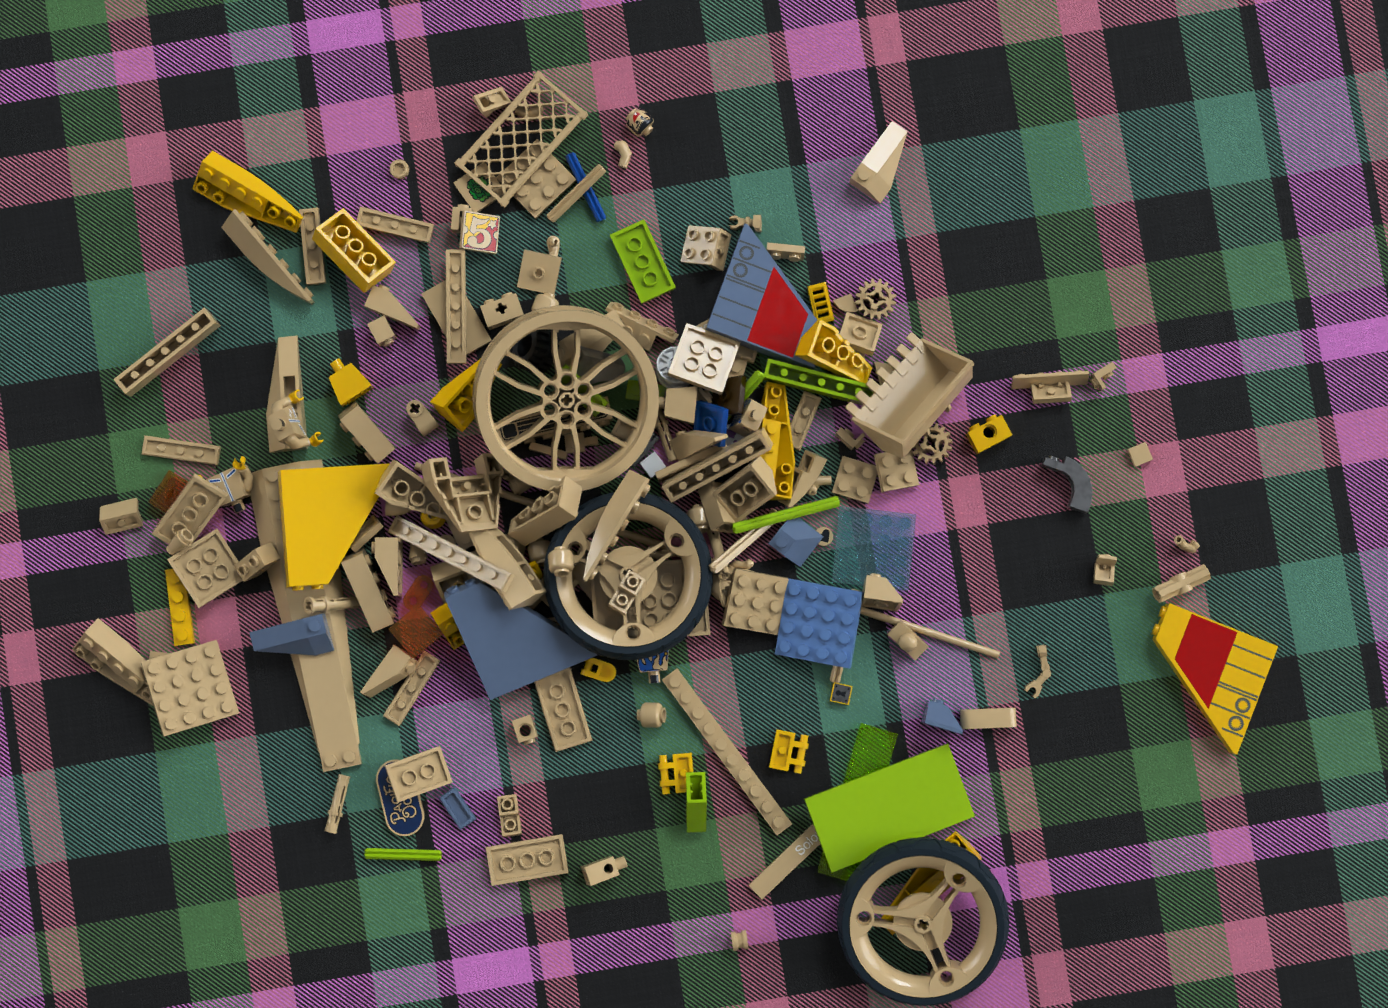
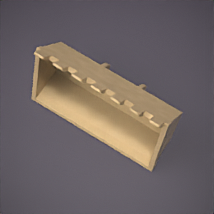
M912 332L906 337L914 346L911 351L903 344L896 348V351L904 359L899 362L891 355L886 360L893 369L891 374L883 367L876 371V374L884 382L879 385L873 379H869L866 386L873 394L869 397L860 390L855 395L863 406L859 409L852 402H849L845 407L853 416L851 420L882 451L904 458L923 435L925 437L930 435L929 428L944 411L949 412L951 410V402L973 378L974 362L924 338L919 339Z

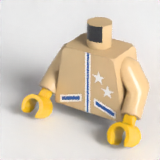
M299 389L290 393L289 396L274 402L271 407V415L267 419L279 442L288 445L291 449L308 447L310 444L317 447L324 441L317 439L321 435L320 432L314 433L310 438L307 437L291 403L296 404L304 399V397H297L296 393L300 391Z
M244 456L240 458L241 463L237 462L236 458H234L232 468L206 479L211 484L228 493L221 506L232 505L235 514L246 510L242 499L251 495L250 491L253 485L254 477L248 466L245 465L246 458Z

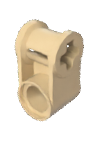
M412 400L407 404V413L424 437L440 426L420 401ZM413 405H420L418 408L419 413L411 412L413 411Z

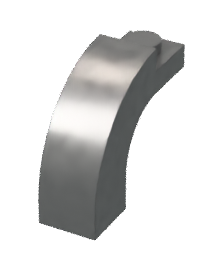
M1067 456L1063 458L1062 463L1059 462L1060 459L1057 457H1045L1042 460L1041 467L1063 474L1070 482L1071 497L1067 508L1084 514L1088 513L1092 502L1093 490L1091 480L1085 469L1078 462Z

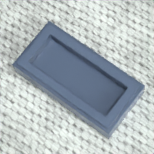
M456 787L439 797L460 830L477 819Z

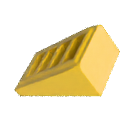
M826 282L807 286L812 312L816 319L826 323L834 321ZM823 290V293L813 295L814 291ZM825 298L824 301L815 303L814 299ZM823 305H826V306H827V308H824V309H820V310H817V309H816V307H819V306H823ZM827 312L829 316L818 318V314Z

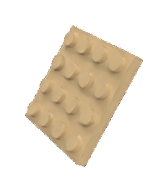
M217 640L141 662L163 737L239 714Z

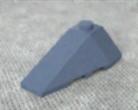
M325 613L249 632L253 649L258 652L319 655L335 651Z

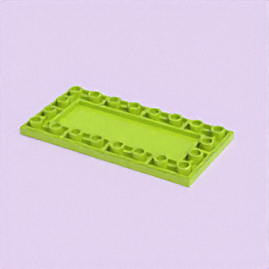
M948 743L804 798L830 872H835L863 861L870 854L890 843L908 838L924 837L975 817Z

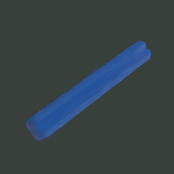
M572 152L566 155V160L577 183H579L586 175L575 153ZM590 187L583 195L596 221L601 222L606 219V215L592 187Z

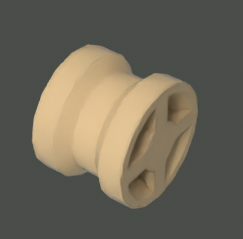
M742 930L739 933L732 931L733 951H737L739 948L749 949L746 930Z

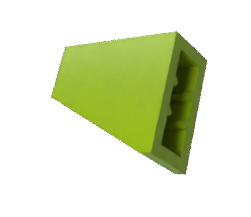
M686 772L687 832H706L707 796L705 772Z

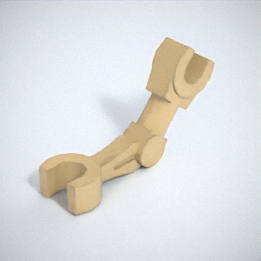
M1046 645L1036 646L1041 661L1042 672L1040 676L1028 683L1024 688L1028 692L1030 688L1034 687L1035 693L1032 695L1033 698L1039 696L1042 689L1041 685L1051 676L1050 666L1046 657Z

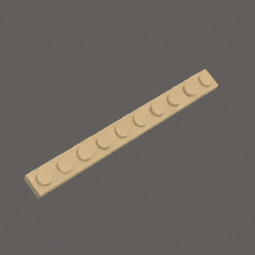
M675 669L663 678L664 684L775 834L779 835L791 826V821L680 671Z

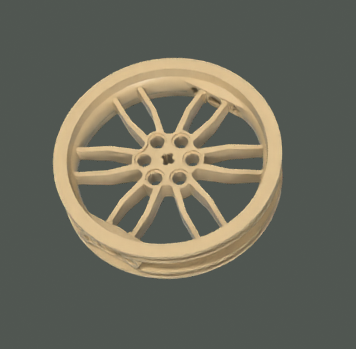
M559 305L544 307L526 313L509 323L493 338L484 351L473 383L472 398L476 423L494 458L514 477L531 486L547 491L553 485H560L562 483L561 479L565 475L583 487L582 491L599 487L615 479L625 472L642 454L653 434L658 417V383L653 366L644 349L630 333L611 318L597 311L579 306ZM580 329H595L610 337L621 347L619 351L599 361L581 378L576 377L580 357ZM536 330H551V352L555 376L548 378L530 362L510 352V349L522 338ZM559 330L574 331V350L569 369L561 368L557 345V332ZM624 355L629 357L633 365L631 370L611 381L595 386L591 385L590 381L603 368ZM504 356L514 359L541 379L538 387L518 382L497 371ZM564 375L570 376V381L567 384L561 383V378ZM637 375L640 403L636 420H631L614 409L591 402L593 395L612 389ZM494 377H498L518 389L541 396L539 402L516 410L496 423L493 421L490 396ZM547 385L554 387L553 392L550 394L544 393V388ZM580 385H587L586 392L578 393ZM565 395H567L570 398L567 399L566 403H564L563 400H561L562 398H565ZM552 404L554 406L553 411L545 413V406ZM586 404V411L578 412V406ZM593 411L612 415L633 426L627 439L622 441L600 428L590 418ZM540 412L542 416L531 427L507 443L503 442L497 432L499 428L519 417ZM570 414L569 421L562 422V415ZM550 420L555 421L551 442V467H534L520 459L510 450L515 445L533 436ZM584 420L599 434L620 445V448L609 458L595 466L580 467L577 421ZM562 429H570L574 449V464L572 466L557 465V448Z

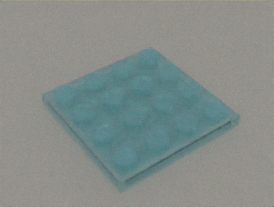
M839 506L831 583L863 586L866 576L876 573L880 574L881 577L887 578L895 590L908 591L916 514Z

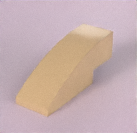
M805 450L799 466H795L791 499L778 501L788 507L795 505L814 484L827 459Z

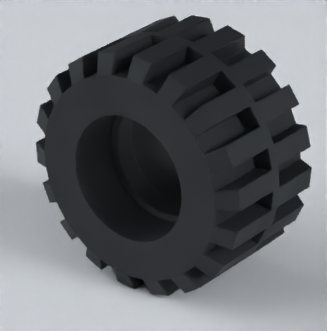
M536 330L528 334L513 346L512 353L530 362L543 374L546 373L554 364L551 352V330ZM557 334V345L559 350V338ZM513 359L516 367L533 373L529 368Z

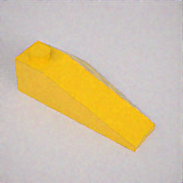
M480 359L445 385L430 401L438 413L461 432L475 419L472 395L475 373ZM501 363L499 364L497 371H499V369L501 368Z

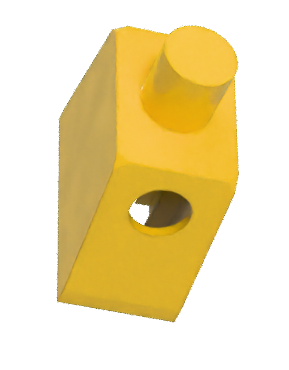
M339 358L330 364L335 373L329 377V380L342 407L347 406L374 388L352 363L344 366Z

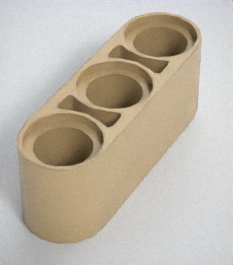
M1016 708L960 710L961 728L1017 727Z

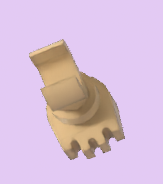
M735 215L729 218L730 220L738 221L737 225L729 226L732 230H738L744 224L753 226L755 232H762L761 215H753V219H750V217L744 219Z

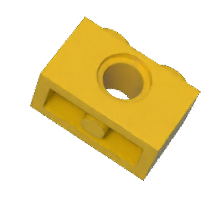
M996 414L985 419L987 423L981 426L977 423L968 428L970 431L966 436L976 455L1012 436L1002 415L998 417ZM985 428L992 430L993 436L991 438L984 436L983 431Z

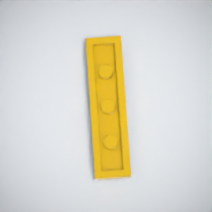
M167 569L165 574L174 646L195 644L189 592L174 569Z

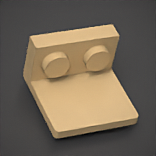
M689 225L681 262L708 265L715 270L724 271L731 234L721 228Z

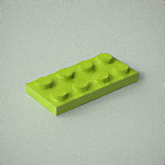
M644 219L610 234L611 240L641 304L676 289Z

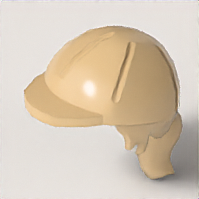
M751 559L746 561L735 560L728 564L730 572L728 579H726L725 573H723L725 580L719 579L718 573H713L711 594L721 602L723 607L726 606L733 569H750L754 565Z

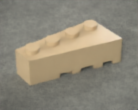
M565 475L561 479L562 483L549 488L550 493L544 498L542 496L538 497L532 508L527 506L511 519L508 535L522 545L527 546L537 541V539L548 535L553 530L562 527L564 524L573 521L578 515L583 487Z
M365 548L359 549L356 553L352 552L345 555L341 564L372 633L394 624L395 611L392 606L389 607L386 601L388 600L385 589H381L379 584L381 582L377 572H374L372 560L369 554L366 553Z

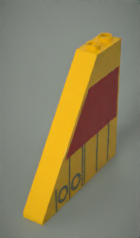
M1168 603L1162 606L1158 616L1161 618L1159 623L1153 627L1151 634L1154 636L1152 640L1228 752L1237 755L1278 646Z

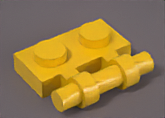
M776 729L769 768L788 771L789 765L794 764V773L801 774L802 767H805L806 761H804L806 749L809 747L807 743L809 736L801 734L800 742L794 741L796 733ZM793 747H798L796 759L791 758Z
M692 753L672 754L673 762H667V755H659L660 763H658V769H660L661 781L659 783L660 787H662V794H670L669 786H675L676 793L686 792V772H693ZM669 768H674V780H669Z

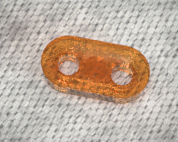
M420 575L414 580L403 598V604L407 609L415 611L421 608L434 587L433 580L429 576ZM426 581L428 585L423 589L421 583ZM413 597L417 599V603L414 605L410 603Z

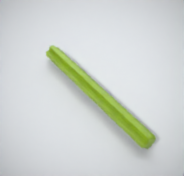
M833 496L735 522L732 524V530L734 534L836 508L840 506V500L838 496Z

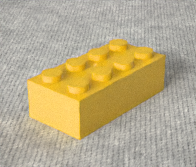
M344 208L318 226L314 231L312 240L363 293H366L373 285L375 286L388 276L394 268L396 262Z

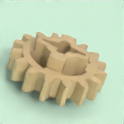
M871 279V284L865 281V288L859 287L858 290L861 293H856L855 295L856 298H859L855 302L856 305H860L858 312L864 311L863 317L870 315V320L876 316L879 321L881 315L887 318V311L893 312V308L890 306L896 305V302L892 301V299L896 298V294H891L894 288L888 289V282L883 285L881 284V279L878 280V283ZM875 288L873 292L865 293L868 289ZM884 290L888 297H885L881 291ZM874 296H878V300L881 301H878L877 304H875L874 300L871 298H874ZM864 302L868 303L870 310L864 305ZM881 306H884V307L887 306V307H886L885 309H883L882 311H878V312H877V309H878L879 307H881Z
M938 423L934 427L929 428L930 432L938 433L937 435L930 434L928 437L923 435V443L919 446L918 441L912 448L916 449L913 451V455H919L918 461L925 459L926 465L929 461H932L933 465H935L936 460L942 463V457L948 458L947 451H952V447L949 446V444L953 443L952 439H947L950 437V433H944V426L939 429ZM928 438L935 443V449L929 445ZM943 442H945L944 448L940 452V445H942ZM925 453H931L933 456L926 455Z

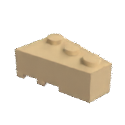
M356 401L338 415L341 421L339 425L346 433L348 431L354 436L352 440L358 447L362 445L365 448L366 452L364 454L371 462L375 460L378 464L395 450L392 443Z

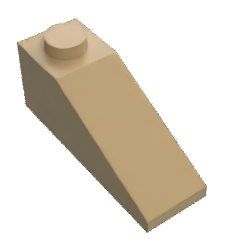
M380 284L378 287L372 286L364 305L366 309L420 330L418 323L393 294L389 292L390 289Z
M685 429L676 433V437L670 440V443L678 461H681L728 438V435L700 430L687 432Z
M393 645L360 693L370 698L406 678L414 671L418 661L403 649Z

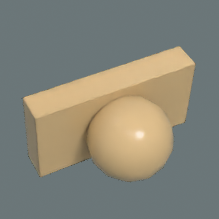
M902 620L887 633L914 660L929 647Z

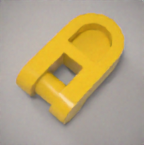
M595 658L585 660L584 669H581L580 672L581 675L603 682H610L616 676V668L612 664ZM593 664L598 665L596 673L591 672Z

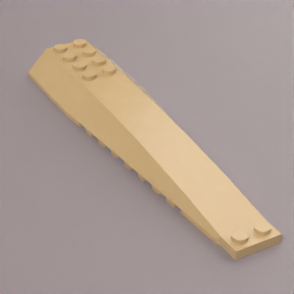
M322 459L298 461L261 469L252 473L254 478L250 492L260 546L271 542L281 558L268 568L267 572L282 624L323 614L320 612L307 614L303 606L306 597L319 598L320 596H326L328 598H339L344 595L340 565L329 584L323 585V589H312L311 586H304V590L292 591V587H286L278 471L324 467ZM345 609L329 610L325 613L335 651L319 655L291 654L317 750L320 753L323 772L362 764Z

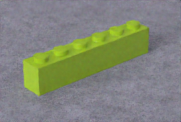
M769 358L764 372L765 381L862 406L863 404L855 395L860 390L869 397L873 394L866 386V383Z

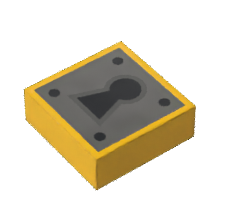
M833 682L830 701L849 705L853 686Z

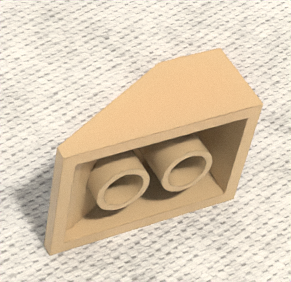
M375 537V542H372L371 545L372 554H375V559L393 595L402 597L403 540L398 537Z

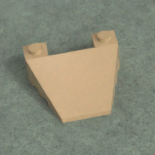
M492 453L481 454L474 460L477 475L451 478L447 457L428 459L421 465L424 484L460 533L498 528L499 498L502 492L501 479L504 469Z

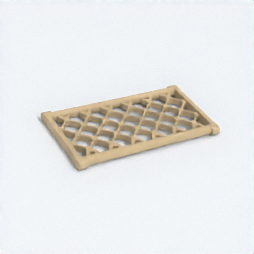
M539 71L533 75L534 78L470 149L454 162L456 167L463 170L504 208L510 203L509 200L580 121L585 120L588 116L586 111L575 104ZM543 81L551 89L540 90L538 84ZM530 93L538 94V103L527 104L526 97ZM542 93H551L552 101L550 103H541L540 95ZM554 93H557L565 101L554 102ZM556 105H565V115H555L554 107ZM568 105L572 106L578 113L576 115L568 114ZM518 106L525 108L526 116L524 118H515L513 112ZM552 106V115L541 116V107ZM539 107V116L528 117V108ZM566 118V127L563 130L555 128V119ZM552 119L553 128L542 129V120ZM505 120L513 122L512 132H502L500 126ZM530 120H539L540 128L538 130H529L528 122ZM526 121V130L515 131V122ZM544 132H553L555 139L550 144L542 142V134ZM540 133V142L529 143V134ZM527 134V143L516 144V135ZM492 135L500 136V145L489 146L488 139ZM504 135H513L514 143L512 145H503L502 137ZM531 146L541 147L542 153L537 158L530 156L529 149ZM518 147H527L528 155L518 158L516 157V149ZM480 148L487 150L488 158L486 160H477L475 153ZM514 148V157L503 158V149ZM501 149V158L490 159V150ZM528 160L529 167L525 172L517 170V161ZM514 161L515 170L505 172L504 162ZM467 162L475 164L474 174L464 166ZM492 162H501L502 170L492 173L490 172V164ZM488 163V172L477 173V164ZM506 174H515L517 181L512 186L504 184V176ZM502 175V184L492 186L491 176ZM488 176V186H486L480 179H478V177ZM502 188L504 195L500 198L492 189Z

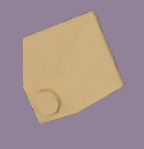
M876 573L866 576L862 590L864 594L861 606L898 612L903 603V598L887 578L881 577L880 574Z

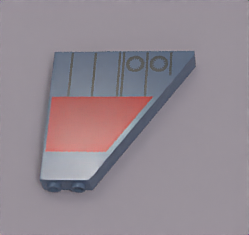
M744 224L705 330L741 342L740 345L788 364L812 370L815 367L818 368L819 366L795 356L801 337L817 321L816 317L750 226Z

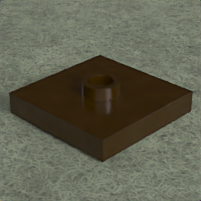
M746 376L728 377L722 395L713 392L712 404L729 409L728 416L743 414Z

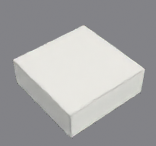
M653 452L640 462V465L650 478L655 476V472L666 467L656 452Z

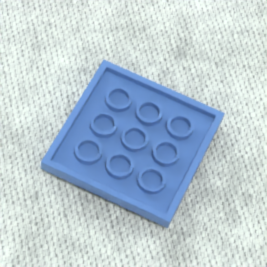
M788 578L775 654L850 669L864 592Z

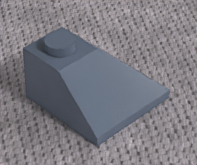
M798 517L787 520L768 544L801 567L824 536Z
M933 698L932 701L927 700L921 723L957 734H963V729L949 707L943 705L944 701Z

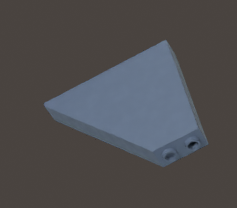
M471 578L465 581V584L459 587L457 585L452 586L446 590L447 592H444L447 605L490 700L597 656L594 652L583 648L571 639L560 625L532 608L526 606L509 610L494 587L480 579Z

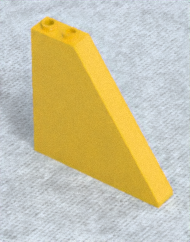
M390 463L278 471L287 588L292 587V591L304 590V586H311L312 589H323V585L329 584L379 498L375 494V490Z

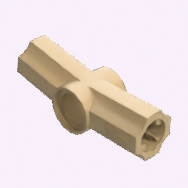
M1202 564L1187 572L1179 573L1169 578L1168 581L1152 588V594L1155 600L1161 603L1176 595H1182L1192 590L1193 587L1210 580V572Z

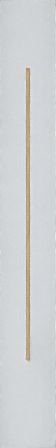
M416 462L414 469L422 471V463ZM450 473L451 478H452V477H462V476H459V475ZM502 490L500 494L502 498L530 507L535 502L533 499L517 494L514 495L505 490ZM620 529L617 534L650 546H656L662 542L628 530L622 531ZM664 545L659 549L664 550L667 549L666 545ZM861 606L860 614L893 625L902 620ZM902 620L914 632L997 659L999 657L1000 651Z

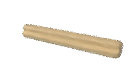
M598 164L547 214V218L551 222H556L606 173L604 167Z

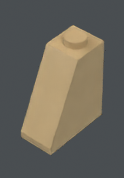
M711 481L698 490L711 531L733 533L732 524L735 523L734 519L712 494L722 483Z

